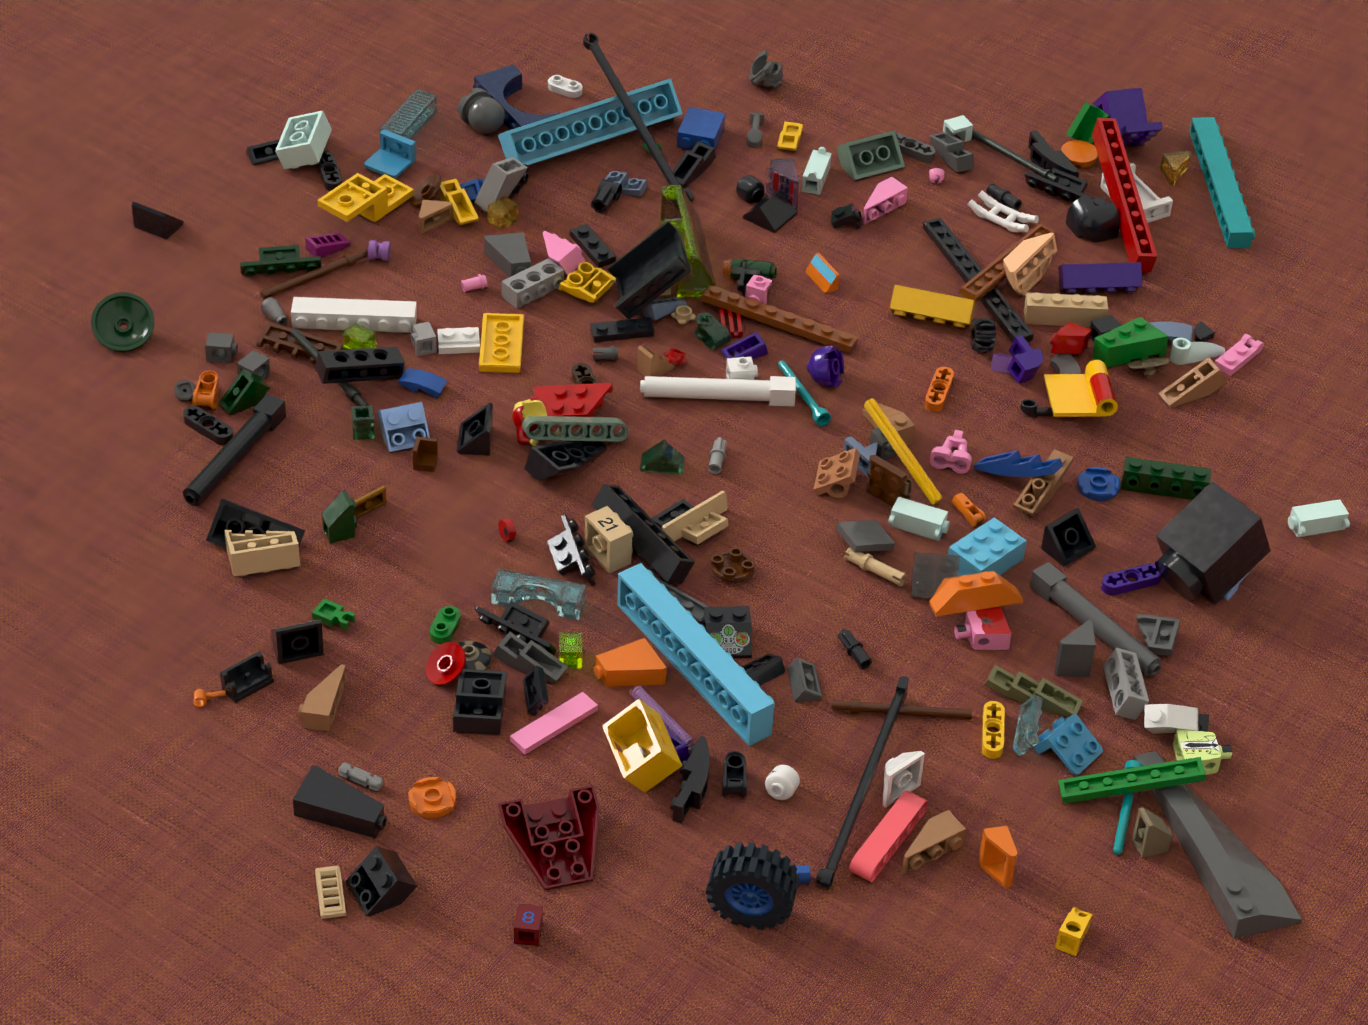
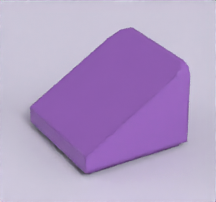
M993 353L991 370L993 372L1010 373L1007 368L1013 356L1010 354Z

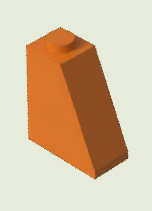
M642 638L596 655L594 673L597 679H601L606 687L666 684L667 667L647 640Z

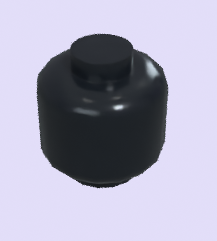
M747 175L738 181L736 193L745 202L756 203L764 196V185L756 177Z

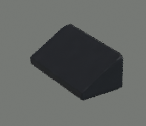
M280 139L247 147L246 154L251 163L256 165L279 159L275 150Z
M769 653L742 666L747 675L753 681H756L759 686L785 673L782 657Z

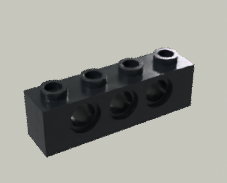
M398 347L318 351L315 369L322 384L400 379L405 361Z

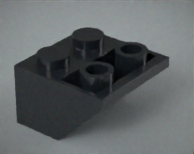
M376 846L346 880L347 885L365 915L369 917L402 904L417 887L395 851Z

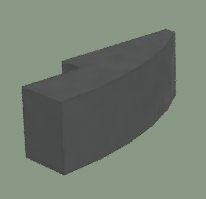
M947 132L929 136V140L939 156L954 171L961 172L974 168L973 153L964 149V142Z
M509 632L499 643L493 654L494 657L526 675L534 667L539 666L544 670L545 681L556 683L568 668L566 664L534 641L530 640L527 644L512 632Z

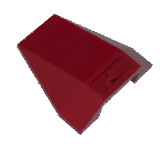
M593 785L570 789L569 795L566 798L524 805L522 799L498 803L504 829L544 890L593 880L599 805Z

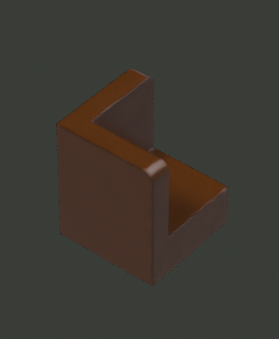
M417 436L413 447V470L435 472L438 461V439Z

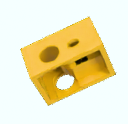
M636 700L602 726L623 778L644 793L682 767L661 715L642 700ZM615 743L622 749V753L616 748Z

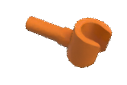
M197 689L194 692L193 704L197 708L204 707L207 704V699L226 696V692L222 690L206 693L203 689Z

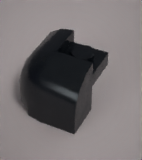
M1084 195L1074 201L1069 207L1066 224L1078 238L1093 239L1094 243L1118 238L1120 220L1117 208L1113 202L1107 203L1103 197L1091 200L1088 195Z

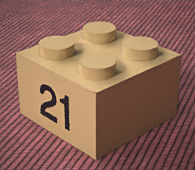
M608 506L585 515L584 548L609 574L631 564L633 531L630 526H626L619 515Z

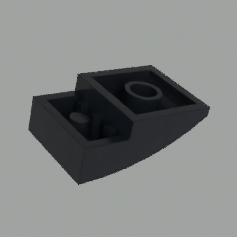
M462 670L459 675L456 691L453 732L500 735L507 671Z

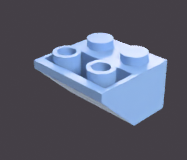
M422 402L377 412L381 434L389 452L413 448L417 436L430 438Z

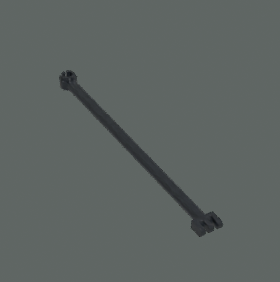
M589 33V36L585 34L583 39L584 47L593 53L673 191L670 196L675 206H679L680 202L685 204L687 200L689 202L694 201L689 188L682 189L599 47L598 36L594 33Z
M906 676L900 677L896 693L827 866L824 869L820 868L817 873L816 883H820L821 887L831 888L837 867L894 723L907 697L909 679Z

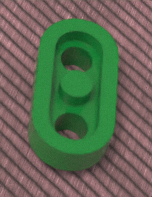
M446 606L438 611L430 626V639L434 643L443 644L451 641L461 622V613L458 608Z

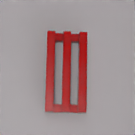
M719 307L722 338L742 337L741 315ZM724 315H728L730 333H726ZM732 315L736 317L737 332L735 333Z

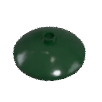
M119 292L103 298L96 305L91 317L92 331L96 339L104 347L117 352H128L138 349L149 340L154 330L155 322L151 307L144 299L132 293ZM122 325L128 326L124 330L120 328Z

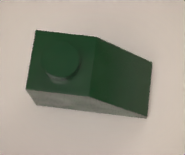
M243 369L219 403L230 415L257 405L270 387L260 376Z

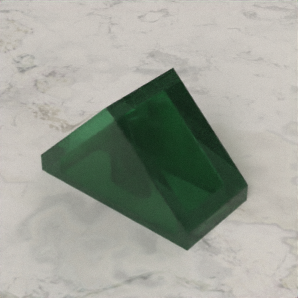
M662 440L642 453L640 471L683 475L685 457L667 441Z

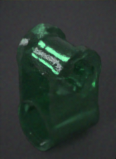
M700 313L696 316L697 328L695 329V336L706 344L710 350H714L731 341L729 330L711 314Z

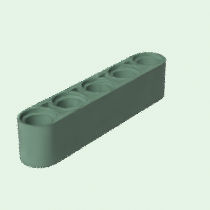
M528 416L522 423L524 432L533 440L619 442L625 440L629 433L627 426L621 419L611 417ZM538 424L537 430L534 432L529 431L531 425ZM553 425H559V429L557 431L550 432V428ZM574 425H580L577 432H571V428ZM596 425L601 426L597 433H592L593 427ZM616 426L622 427L620 432L613 433V429Z

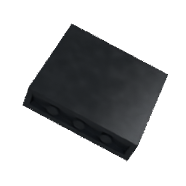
M669 221L665 222L607 268L616 278L620 296L615 306L627 319L632 318L691 272L681 232Z

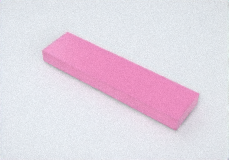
M582 692L510 735V742L526 755L598 711V705Z

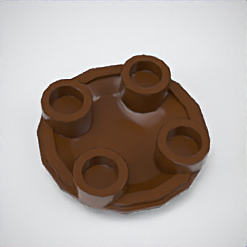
M734 547L728 552L713 555L710 568L719 578L728 581H738L751 576L755 563L751 558L743 554L742 549Z

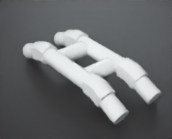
M983 190L977 196L986 206L991 208L989 212L974 200H970L967 204L978 217L996 223L1010 232L1019 233L1028 232L1029 230L1028 225L1014 223L1016 219L1021 223L1028 224L1038 223L1039 221L1037 215L1020 213L994 200L991 196H988ZM1002 212L1008 215V217L1003 219L997 216V214Z

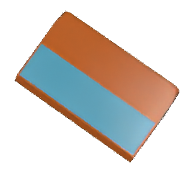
M819 252L816 253L806 269V274L825 294L837 291L840 274Z

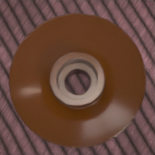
M438 174L428 176L417 186L414 196L411 197V202L414 206H421L422 200H434L437 197V191L441 185V177Z

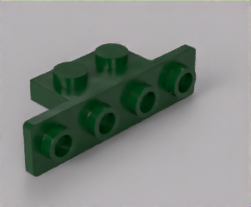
M299 245L259 248L260 261L240 263L241 274L253 276L257 273L275 274L281 271L293 273L297 270L312 271L321 267V257L300 258Z

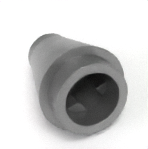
M270 297L262 302V313L275 324L284 326L288 322V318L277 299Z

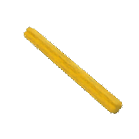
M873 398L867 400L864 407L931 504L939 503L942 495L876 400Z

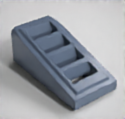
M675 297L657 299L642 309L643 316L658 320L675 312L678 306L687 305V302Z

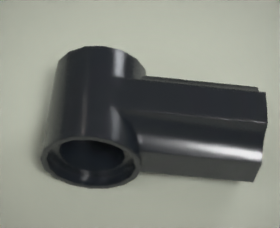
M602 179L598 192L591 201V207L597 213L602 214L604 211H607L614 200H619L622 184Z

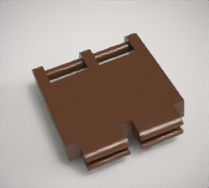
M871 455L869 458L871 469L868 471L869 484L866 486V491L892 507L898 497L910 500L911 495L909 493H911L912 479L907 477L908 474L880 457Z

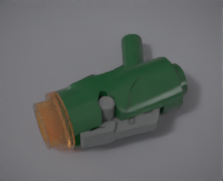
M730 258V260H725L723 265L724 276H728L731 279H740L741 272L746 271L748 279H751L753 275L768 276V279L772 280L777 275V267L773 262Z

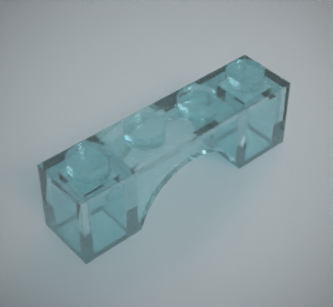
M498 569L491 587L492 604L508 606L510 601L518 604L527 599H541L554 606L557 616L579 620L586 602V585Z

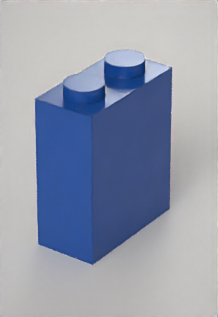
M689 107L678 130L677 148L692 150L699 141L716 150L725 129L726 113Z

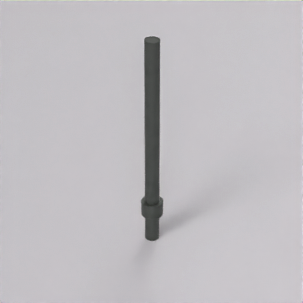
M297 328L293 329L291 335L317 360L318 350ZM348 382L337 383L346 392V396L351 402H355L363 411L369 408V404L361 397V393L355 387H352Z

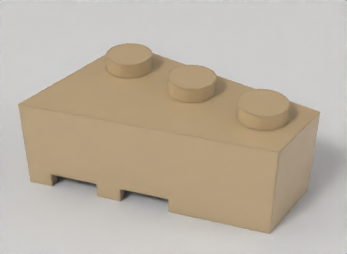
M225 530L227 554L233 577L301 566L299 544L294 531H266V534H253V530H245V534H232V530Z

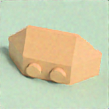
M1054 233L1023 240L1003 259L1007 279L1020 296H1024L1044 277L1051 263L1052 256H1055L1057 252Z

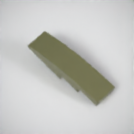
M994 665L984 684L1004 696L1025 705L1065 717L1077 714L1083 700L1045 678L1037 682L1020 671L1014 676L997 665Z

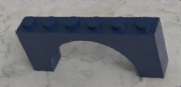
M514 65L474 77L473 88L484 89L491 98L498 100L505 111L504 124L510 130L561 114L560 112L546 115L529 114L519 111L507 103L506 99L511 94L522 89V73Z

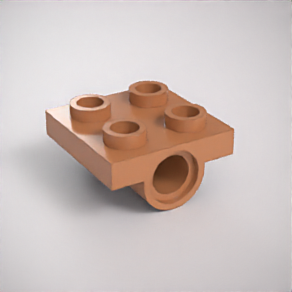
M856 448L819 461L814 491L817 495L828 493L833 498H844L848 494L849 485L855 482L860 453Z

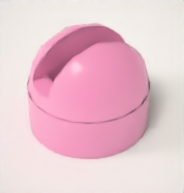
M940 168L930 169V181L932 183L937 181V184H940L944 180L945 171Z

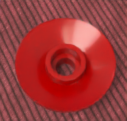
M446 642L435 648L426 662L425 671L429 681L435 685H446L453 682L461 674L465 666L466 654L464 649L455 642Z

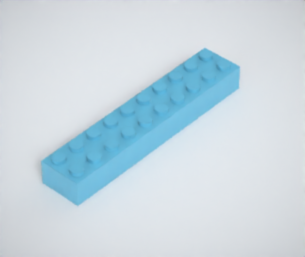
M671 78L627 92L646 127L683 114ZM614 96L503 132L498 137L506 159L514 157L522 164L528 166L637 129L618 96Z
M640 563L618 573L617 606L748 746H751L771 736L775 707L772 697L767 695L760 688L759 684L747 675L745 669L739 666L733 660L731 654L726 652L719 645L718 641L706 632L704 626L699 624L692 614L683 608L678 599L667 591L665 585L660 583L650 570H647Z

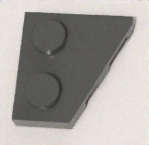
M1137 614V624L1146 647L1154 654L1172 656L1181 626L1180 619Z

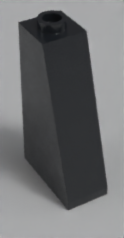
M314 765L310 768L293 798L294 816L376 838L379 831L383 830L386 826L387 816L384 814V805Z

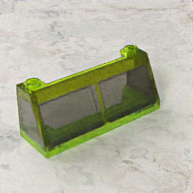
M681 185L661 186L660 226L669 221L681 232L691 272L677 282V298L702 296L710 285L716 286L699 215Z

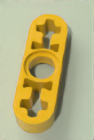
M997 701L987 702L984 705L982 715V753L990 759L1001 757L1004 748L1005 708ZM992 711L995 712L996 718H991ZM995 727L999 731L993 733L988 731L987 728ZM991 741H995V748H991Z

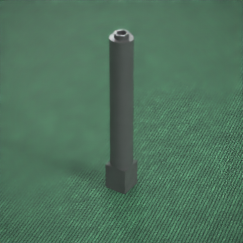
M1047 562L1032 571L1030 588L1047 602L1055 601L1081 624L1091 620L1093 622L1094 634L1113 650L1120 648L1135 652L1141 673L1146 677L1154 676L1160 671L1161 659L1070 586L1066 582L1067 576L1051 563Z

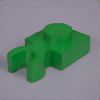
M323 599L312 611V619L321 620L323 624L331 627L334 623H337L341 629L348 630V621L355 622V614L350 611H344L343 606Z

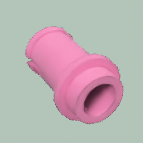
M478 274V277L461 280L464 293L479 288L483 290L484 287L488 286L486 276Z

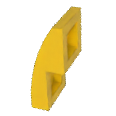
M785 121L777 148L796 151L801 139L803 124Z

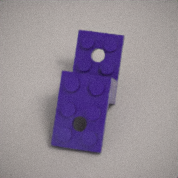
M1142 88L1106 91L1092 103L1110 115V118L1117 120L1124 147L1132 144L1133 147L1143 146L1145 142L1157 136V133L1163 129L1162 122L1148 123Z

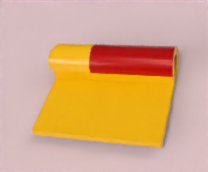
M1101 360L1089 362L1086 366L1085 374H1044V382L1054 417L1111 416L1118 409L1106 365Z

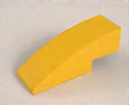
M457 179L441 182L437 193L441 201L453 204V219L459 225L478 221V215L465 189H461Z

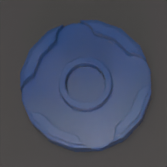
M1090 467L1085 472L1079 474L1077 487L1079 492L1090 500L1108 501L1118 495L1121 482L1116 474L1115 476L1111 474V470L1107 468Z

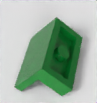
M1085 102L1066 135L1094 145L1092 133L1097 119L1110 118V115L1097 106Z

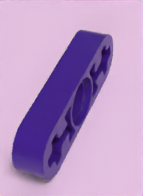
M1155 564L1137 566L1106 574L1103 577L1101 589L1105 594L1118 595L1157 585L1161 581V575L1156 569ZM1133 577L1137 579V581L1131 582L1128 581L1126 578Z

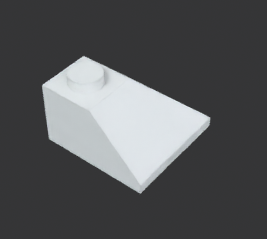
M924 752L902 753L896 758H891L885 764L882 802L885 808L896 802L905 790L911 792L921 785Z

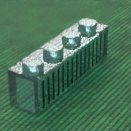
M416 89L404 104L400 105L394 115H391L390 119L381 126L380 132L385 129L411 140L437 111V95Z

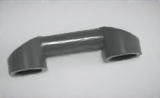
M750 113L749 122L752 124V129L747 134V145L749 147L758 148L762 145V133L759 127L764 123V113Z

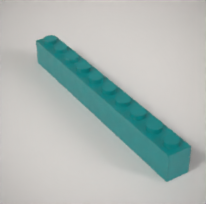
M1214 117L1192 118L1190 136L1227 248H1250L1251 241L1255 239V229L1251 227V218L1247 215V206L1243 203V194L1239 191V182L1235 180V171L1231 168V159L1227 156V147H1224V139L1220 135V127L1216 124Z

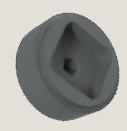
M180 380L174 387L175 397L180 401L192 400L194 390L196 389L195 385L189 380Z

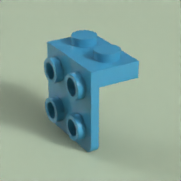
M384 129L380 132V149L364 162V167L395 179L416 161V141Z
M1076 713L1066 719L1063 716L1057 719L1052 724L1053 729L1051 731L1047 729L1039 735L1038 739L1040 741L1033 746L1038 754L1052 748L1074 776L1080 774L1103 752L1102 746Z

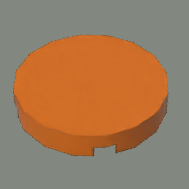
M1072 140L1063 144L1061 151L1069 158L1074 167L1081 165L1080 168H1086L1097 162L1098 154L1096 147L1089 142Z
M426 777L418 780L408 792L409 806L420 817L428 819L440 818L449 814L456 805V789L452 783L442 781V778Z

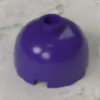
M838 346L818 348L811 355L810 361L807 363V371L814 382L820 386L838 387L842 380L838 379L840 374H844V358L842 351H837Z

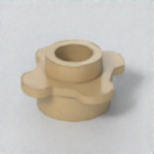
M686 305L678 306L676 311L671 314L672 318H676L679 324H686L696 318L695 314H692V309Z

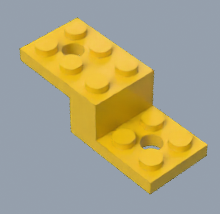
M357 173L318 199L317 202L318 207L346 222L358 214L376 222L414 196V189L386 174L372 181Z

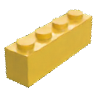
M894 285L890 309L894 311V315L905 317L906 314L914 315V319L925 321L926 318L934 319V323L945 325V322H951L954 327L965 328V325H971L975 301Z

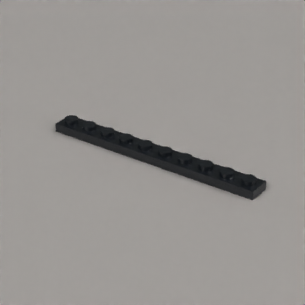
M941 217L923 222L925 232L966 283L982 271L981 267ZM996 286L980 299L981 303L1012 342L1015 337L1021 335L1027 342L1033 340V332Z

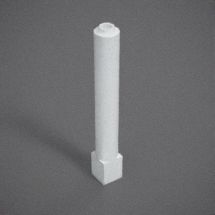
M645 376V380L640 381V393H644V397L769 401V406H794L796 382L795 377L770 376V380Z

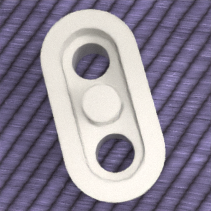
M553 75L548 79V89L552 92L569 98H577L582 95V84L578 81L562 77L561 75Z

